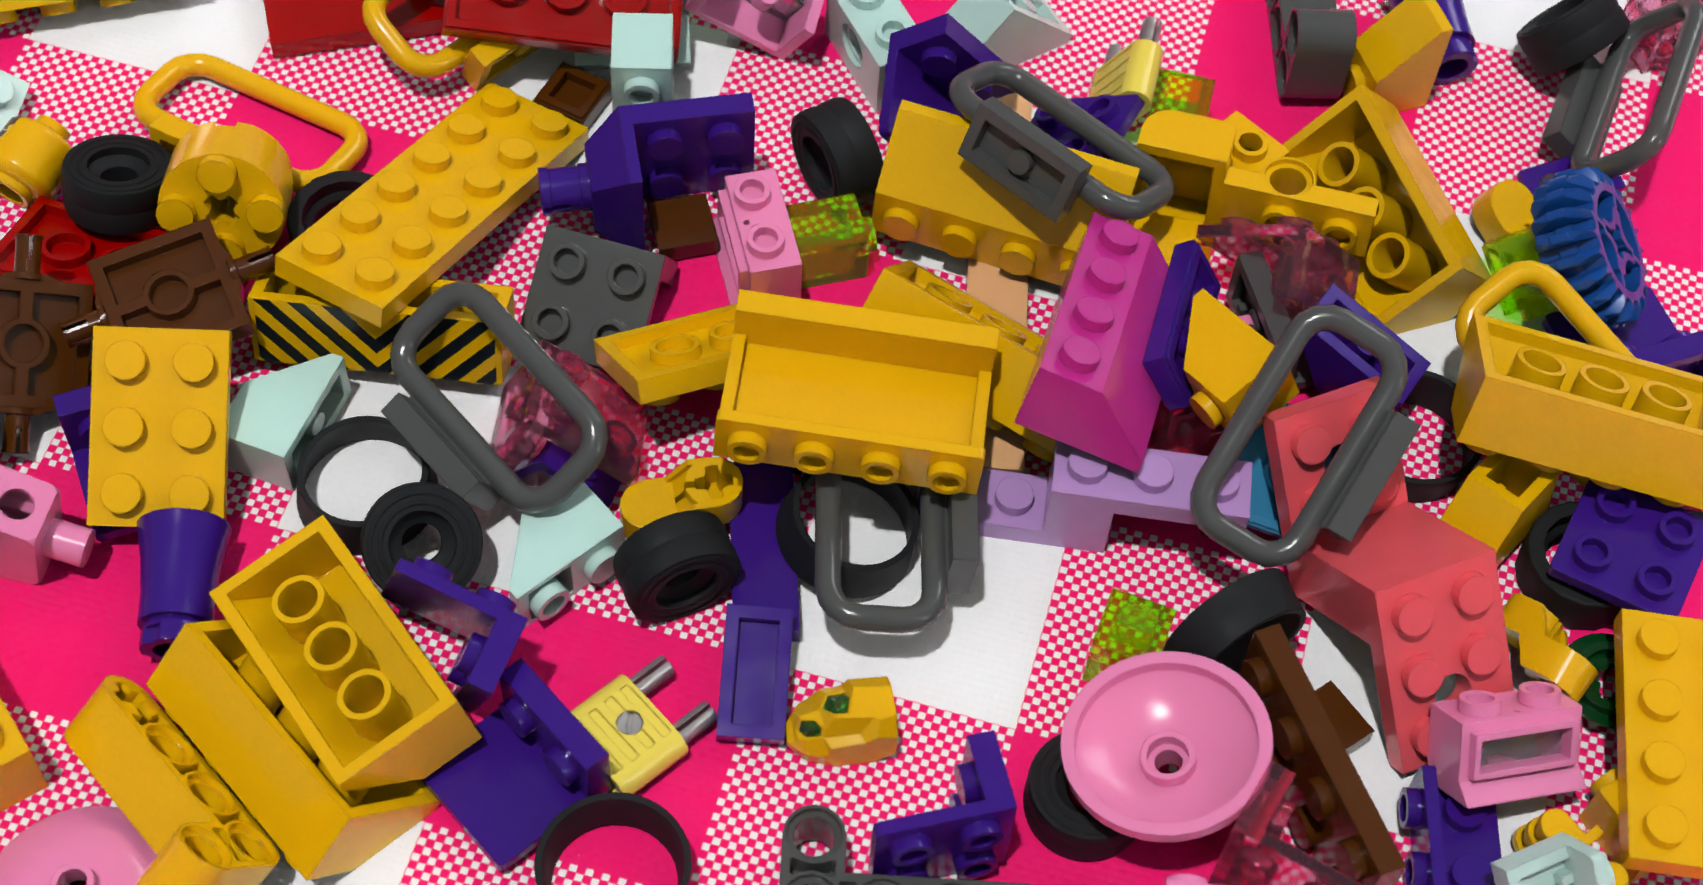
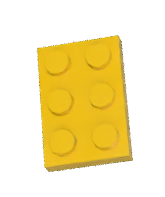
M737 303L593 339L596 362L640 405H668L677 401L681 394L704 388L708 390H723L734 334Z
M93 326L87 526L137 527L138 519L144 514L166 508L196 509L215 514L226 520L232 331Z

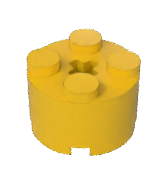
M216 122L201 124L187 132L174 148L160 187L158 206L156 208V218L160 226L167 233L209 217L219 243L231 254L233 259L266 248L268 245L271 249L283 232L293 192L292 166L285 149L269 133L248 123L237 122L236 126H215Z

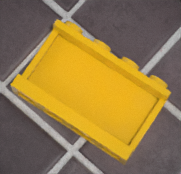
M739 289L735 311L734 334L721 405L717 411L713 455L727 457L735 462L747 465L767 463L794 467L804 473L813 475L833 473L860 477L868 482L880 485L900 483L927 487L940 494L967 493L977 495L985 462L986 450L984 449L991 377L998 348L1000 328Z

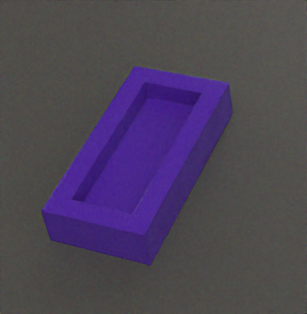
M727 603L716 741L784 746L794 608Z

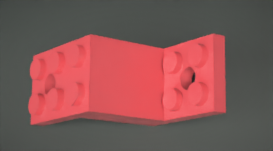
M1374 376L1265 413L1262 422L1282 538L1291 529L1324 474L1325 459L1333 447L1342 444L1377 386L1380 380L1379 376ZM1402 458L1351 542L1339 541L1321 530L1313 545L1300 559L1287 564L1289 582L1298 598L1370 644L1389 765L1400 773L1406 774L1419 769L1420 765H1427L1431 703L1436 702L1435 693L1441 687L1445 677L1456 674V684L1452 693L1442 701L1459 699V694L1468 690H1484L1493 693L1514 690L1495 549L1408 502Z

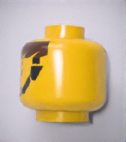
M39 115L36 120L29 117L16 116L6 123L0 132V196L18 206L28 207L31 202L34 203L40 196L52 199L63 185L61 169L64 157L72 149L71 145L67 142L71 135L63 125L46 115Z

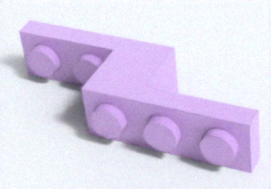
M1056 440L1048 477L983 468L978 487L979 536L1104 553L1114 514L1197 525L1191 512L1190 492L1195 478L1208 456L1147 448L1142 466L1138 473ZM1237 460L1218 492L1217 506L1225 517L1246 529L1250 519L1253 462ZM918 486L916 505L919 513V528H921L920 486Z

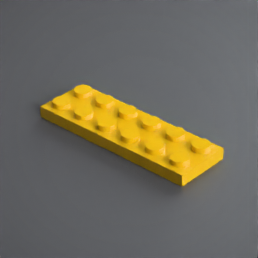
M489 82L275 255V275L382 328L539 190L537 168L565 167L585 149L584 144L588 140L589 128L565 117L560 112L550 110L526 99L509 88Z

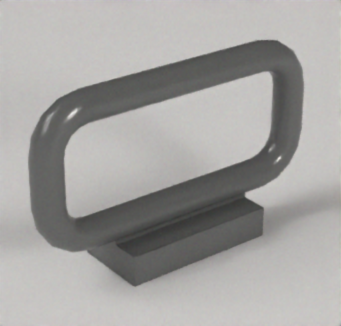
M1675 0L1639 16L1631 21L1627 31L1611 44L1604 63L1601 64L1594 56H1591L1566 69L1542 140L1560 159L1565 157L1571 159L1570 169L1574 168L1576 170L1588 166L1590 168L1597 167L1605 175L1614 178L1645 165L1666 145L1674 129L1703 39V2L1701 0ZM1682 22L1646 131L1630 146L1600 158L1623 91L1621 83L1633 51L1648 37Z
M1001 61L981 62L958 73L949 84V98L955 109L971 121L957 154L1055 223L1069 215L1077 197L1108 216L1121 220L1136 221L1146 218L1163 208L1174 196V180L1160 162L1019 66ZM990 85H999L1014 91L1114 161L1140 168L1138 177L1149 187L1136 195H1125L1109 188L1089 174L1093 166L995 97L984 101L975 92Z
M463 281L443 285L413 312L395 335L390 352L392 372L410 397L398 392L381 412L450 490L461 496L468 504L490 511L503 498L519 511L540 513L553 510L566 501L596 470L605 456L609 438L606 421L598 407L500 302L480 285ZM467 307L473 311L581 429V443L576 452L541 486L532 487L524 483L417 364L416 353L421 342L455 308Z
M1334 304L1315 305L1298 313L1284 329L1195 478L1190 492L1191 512L1198 527L1216 543L1246 561L1262 567H1283L1300 559L1313 545L1321 530L1339 541L1351 542L1421 426L1398 411L1393 412L1403 395L1408 381L1407 358L1400 344L1383 329L1351 310ZM1321 331H1331L1377 358L1381 365V377L1289 532L1281 539L1268 541L1225 517L1217 506V495L1309 340Z
M833 473L815 475L814 586L818 604L828 618L842 627L858 631L899 634L919 632L934 624L945 610L948 593H970L980 561L978 491L977 495L967 493L947 495L937 493L927 487H920L921 597L917 603L911 606L867 605L855 603L848 599L842 592L841 587L842 475Z

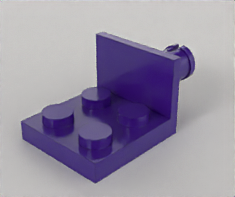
M752 92L618 106L584 144L586 163H577L576 166L558 168H537L543 217L553 216L554 213L591 211L594 230L609 241L645 250L643 199H668L677 195L717 192V190L724 189L725 176L754 172L755 107Z

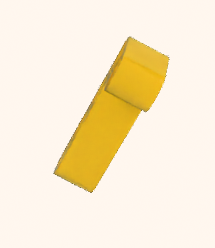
M106 676L66 728L64 736L72 751L157 854L156 858L139 878L137 885H261L280 859L279 851L273 841L156 701L142 687L122 676Z

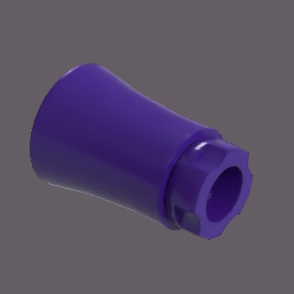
M166 508L148 512L138 519L136 525L140 553V599L137 626L141 630L139 650L142 655L153 657L160 662L185 623L215 620L216 603L209 595V592L219 586L222 565L232 534L231 525L215 514L189 508Z

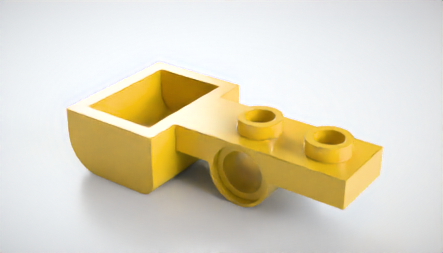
M1177 110L1158 111L1144 121L1136 146L1155 158L1168 170L1174 180L1175 187L1174 196L1168 204L1153 214L1203 221L1201 241L1213 244L1217 226L1223 225L1268 235L1273 238L1286 239L1336 252L1365 257L1379 199L1317 186V177L1313 168L1306 162L1293 157L1273 159L1264 166L1261 173L1231 167L1230 162L1236 127L1228 121ZM1139 177L1137 178L1133 195L1149 187Z

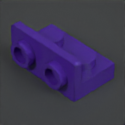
M1420 765L1409 787L1401 789L1398 802L1399 823L1402 829H1410L1411 851H1408L1405 857L1407 867L1404 870V884L1495 885L1490 863L1502 858L1496 804L1467 809L1438 787L1436 766Z

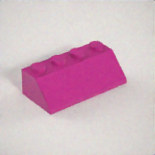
M1096 212L1093 213L1069 265L1014 421L1016 424L1138 473L1142 466L1161 401V395L1142 363L1169 268L1152 235L1135 229L1125 221L1113 220Z

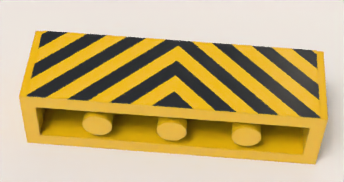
M275 271L258 277L247 297L249 318L255 334L252 335L254 359L297 365L334 353L344 357L347 371L394 374L391 367L390 352L393 339L403 323L432 293L443 285L457 281L435 280L386 325L379 328L276 276ZM476 283L489 291L515 318L514 287ZM467 307L455 308L448 313L421 342L416 353L417 364L428 378L463 381L471 384L503 385L513 358V354L474 312Z

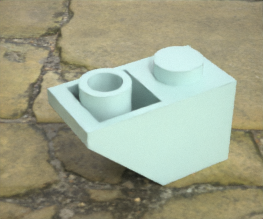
M584 482L566 501L553 510L540 513L522 511L509 585V596L516 604L514 612L528 618L524 629L538 619L547 620L552 618L565 607L572 595L591 582L594 584L601 583L614 574L613 559L617 550L625 541L624 525Z

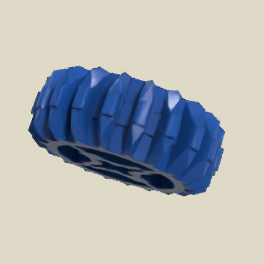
M1588 166L1576 170L1571 168L1555 173L1554 177L1541 181L1540 187L1535 188L1534 202H1532L1530 210L1534 219L1531 225V230L1536 240L1534 250L1538 253L1540 263L1548 264L1559 272L1611 330L1624 327L1625 323L1638 320L1640 312L1644 311L1645 297L1648 291L1644 280L1647 274V269L1642 259L1644 250L1640 247L1637 237L1638 230L1634 228L1631 220V210L1624 205L1622 193L1615 189L1613 180L1599 168H1590Z

